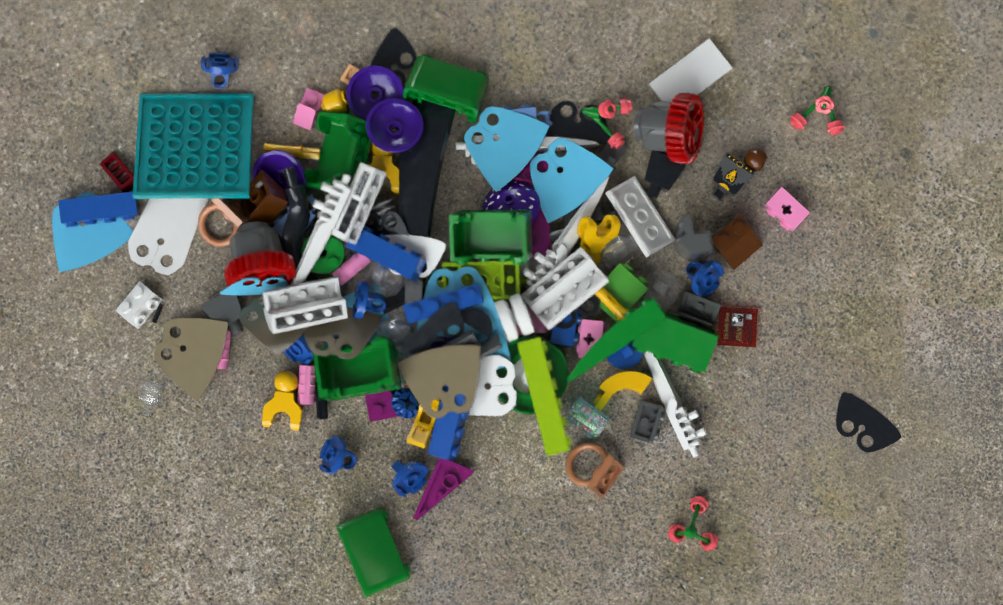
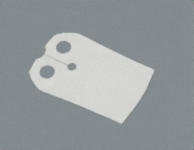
M149 199L128 241L131 260L141 266L151 265L155 272L164 275H170L181 268L186 260L197 229L199 215L206 206L208 199ZM159 238L164 239L163 245L157 243ZM146 245L149 252L147 256L140 257L137 254L138 246ZM170 255L173 259L172 265L164 267L161 264L162 256Z
M499 355L486 356L480 360L476 394L469 415L502 416L516 405V391L513 388V380L515 379L514 364ZM499 366L506 367L507 376L505 378L497 376L496 370ZM486 383L491 384V388L489 390L485 388ZM502 392L509 396V401L505 405H501L498 402V395Z

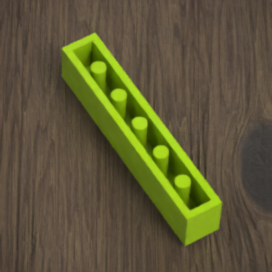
M540 337L519 342L518 348L546 456L570 451L569 447L572 446L570 435H565L564 428L567 427L565 416L560 415L559 411L562 408L560 397L556 398L554 390H557L555 378L551 379L549 371H553L550 359L546 360L544 354L548 352L546 343L541 341Z

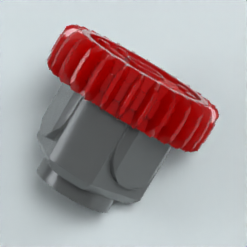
M679 93L672 99V102L658 101L646 108H639L634 121L636 139L643 142L646 150L668 153V158L675 163L691 164L698 157L697 153L700 152L699 148L702 146L701 142L705 126V111L703 110L702 100L697 94Z
M265 222L244 224L231 237L232 261H229V264L224 269L227 287L248 278L259 279L260 283L256 285L257 287L262 286L261 283L264 280L274 277L283 278L290 284L293 278L296 277L294 259L288 253L282 252L278 231L270 227L269 224ZM248 280L245 281L243 284L251 285L254 284L255 281ZM269 280L267 284H276L279 280Z

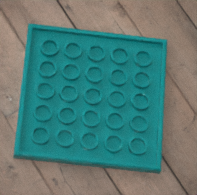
M139 94L133 198H250L254 94Z

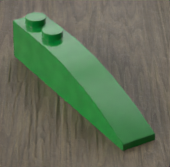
M648 297L640 303L641 307L637 310L632 308L625 312V318L610 328L582 357L567 378L568 381H573L667 319L668 316L657 299L653 298L651 300Z

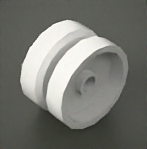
M520 293L510 296L512 309L508 308L504 299L494 302L509 342L518 339L519 334L516 326L520 327L522 334L525 336L534 333L531 316L526 304L523 303Z

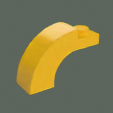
M634 371L621 372L609 377L598 388L604 394H598L593 402L595 404L594 409L600 413L611 396L619 390L630 389L641 395L653 378Z
M434 399L431 402V407L434 411L439 410L440 399ZM419 406L416 419L407 437V443L425 449L429 438L432 437L436 418L430 417L421 406Z

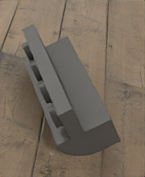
M691 215L683 216L675 228L677 240L674 243V248L676 252L687 260L708 258L713 251L710 231L694 234Z

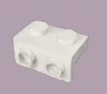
M139 281L115 311L139 329L162 302V299Z

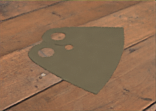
M254 295L251 298L250 306L243 308L239 313V320L261 343L277 355H280L295 343L308 327L273 334L265 319L263 310L265 306L258 302L259 298L263 295ZM248 312H256L258 318L251 321L246 318V314Z
M346 307L348 318L309 326L304 332V336L309 349L315 355L328 356L333 354L339 358L353 359L369 342L382 316L365 311L363 318L357 319L352 316L353 308ZM333 335H339V339H334ZM324 341L328 343L329 347L326 350H319L316 344ZM348 344L352 346L353 350L351 353L346 354L340 350L341 346Z
M201 318L171 319L165 324L163 329L164 340L157 345L154 357L163 371L182 390L198 401L213 378L220 362L225 345L228 322ZM178 326L181 329V335L178 338H173L170 335L171 327ZM182 345L186 346L185 352H182L180 350V347ZM164 348L171 349V359L164 360L162 358L161 352Z
M454 345L435 348L418 353L397 363L413 395L430 417L440 418L446 416L450 411L459 414L471 409L478 382L480 346ZM444 385L449 387L447 393L442 390ZM463 394L466 397V403L463 406L455 404L454 398L456 395ZM434 399L442 401L443 407L440 411L432 409L431 402Z

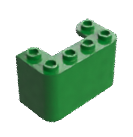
M458 210L449 215L450 261H456L458 265H465L474 258H479L481 262L498 259L499 262L513 261L514 265H523L532 258L531 210Z
M385 336L375 337L374 341L368 342L364 349L353 359L339 358L333 354L320 356L313 353L318 393L321 399L337 401L401 388L395 342ZM352 346L342 347L343 350L341 351L347 354L351 353L353 348ZM321 347V348H319V350H326V349H328V347Z

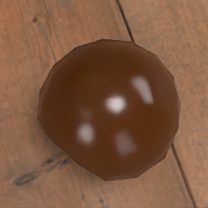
M759 148L748 150L744 156L745 165L754 172L761 171L767 160L766 152Z

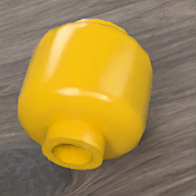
M335 89L322 97L323 103H321V108L323 112L342 114L349 108L345 91Z

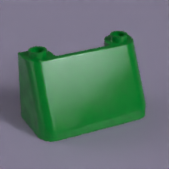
M422 54L417 56L404 88L403 100L410 103L414 99H418L419 103L425 100L458 110V115L464 113L467 115V121L476 124L489 84V78L482 71L475 72Z
M318 112L316 127L318 131L325 134L317 169L305 171L306 187L321 190L323 182L333 185V180L341 181L344 174L351 176L348 183L350 186L360 162L366 164L371 146V141L366 132V121L349 114Z
M381 507L336 525L365 598L410 579L409 575L412 574L408 564H404L400 558L387 526L388 514Z

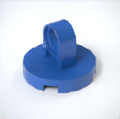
M209 53L207 58L202 56L201 68L211 73V84L213 87L223 89L228 84V74L238 70L239 59L236 56L234 59L230 58L228 53ZM217 75H222L225 80L222 83H216L214 78Z
M713 260L707 261L704 264L694 261L686 267L688 278L692 280V291L699 297L703 295L708 297L714 293L720 285L718 282L720 275L722 277L724 275L722 265ZM698 268L696 274L690 273L693 269Z
M358 282L354 296L356 300L352 310L353 318L362 319L365 311L376 313L384 311L386 308L385 296L369 292L368 282ZM374 301H381L382 304H381V305H374L373 302H374Z
M304 333L284 351V354L294 363L299 361L301 362L300 365H308L314 358L312 351L307 345Z
M633 340L609 356L607 360L616 368L629 369L641 360L643 353L635 350V347L632 346Z
M333 435L332 440L327 439L319 456L322 459V464H319L321 471L334 474L340 467L352 469L356 465L357 457L346 449L344 438ZM351 455V461L348 464H343L344 458Z
M397 460L391 466L397 472L393 480V488L400 496L407 497L406 494L411 493L413 495L417 493L427 481L425 475L428 473V469L419 461H411L403 465Z

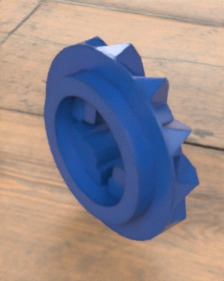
M402 388L396 391L391 399L392 408L400 417L412 418L417 415L420 404L410 389ZM406 398H408V403H410L407 408L405 402H403Z

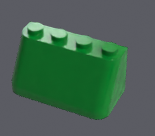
M665 312L668 316L667 319L636 338L632 346L638 352L646 353L648 351L653 353V357L664 360V358L672 360L671 363L680 367L686 365L690 367L689 370L700 373L701 371L705 372L719 337V332L712 328L700 327L696 322H687L680 319L679 316Z

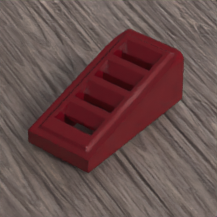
M113 151L100 163V166L122 192H130L133 189L134 174ZM116 160L117 163L109 169L108 166ZM120 166L122 167L115 174H113V172L117 170ZM125 172L127 173L120 180H118V178L121 177Z

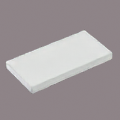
M709 38L649 83V86L661 101L672 102V99L679 93L699 95L732 70V67Z
M635 176L605 193L646 258L676 240Z

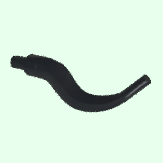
M294 166L283 169L288 185L285 191L289 202V213L283 229L282 244L285 253H288L294 259L297 269L302 257L300 242L308 226L310 213L303 183L299 184ZM310 271L306 280L310 282L319 280V278Z

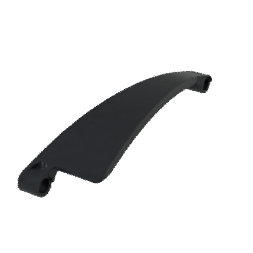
M414 99L412 104L421 113L424 127L418 143L411 149L400 152L399 215L404 222L408 235L430 238L441 168L456 110L425 100L419 103L418 99ZM425 264L421 273L427 270V264ZM404 277V305L423 300L426 277H419L417 282Z

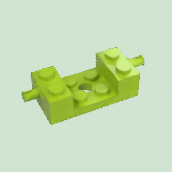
M513 261L468 262L465 265H458L456 262L442 263V269H449L452 272L458 271L461 267L475 268L481 276L487 279L486 287L493 300L504 299L505 301H510V296L520 293L522 285H528L525 282L530 280L528 277H521L519 265H514ZM464 274L461 277L462 284L465 286L471 285L473 283L472 275ZM442 276L441 280H437V285L441 288H446L449 285V279L446 276Z

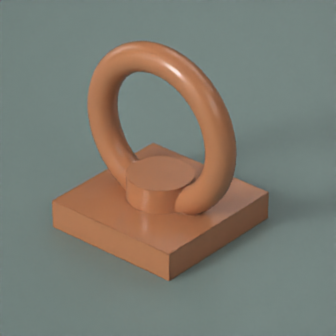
M213 198L211 200L213 203L205 206L199 215V232L207 243L216 247H226L230 245V239L237 232V229L250 222L247 220L239 198ZM220 209L221 214L228 221L234 223L233 232L226 239H216L206 229V218L213 210Z
M583 442L576 445L569 452L565 463L567 475L573 483L582 487H588L602 499L625 468L616 459L608 455L604 447L594 442ZM583 450H594L600 454L602 464L596 467L592 474V479H582L574 472V459Z

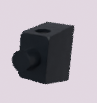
M652 150L644 182L650 184L647 195L657 199L661 190L669 192L686 164L675 163L668 156Z

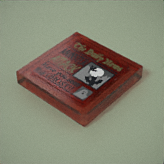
M721 307L718 315L719 337L717 345L756 348L758 309Z

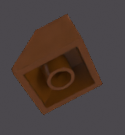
M263 170L250 183V198H240L249 222H265L269 225L288 203L284 189Z
M740 215L711 238L713 248L733 271L763 246L754 231Z

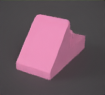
M307 88L301 103H298L293 124L311 131L321 103H323L322 97L324 94Z

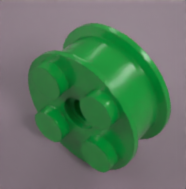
M332 234L330 235L324 247L327 253L325 255L320 254L312 268L313 272L327 274L335 271L341 265L344 258V245L340 238ZM309 236L308 238H306V240H305V242H304V244H303L302 254H303V252H304V250H305V247H306V245H307V243H308V240H309L310 236Z

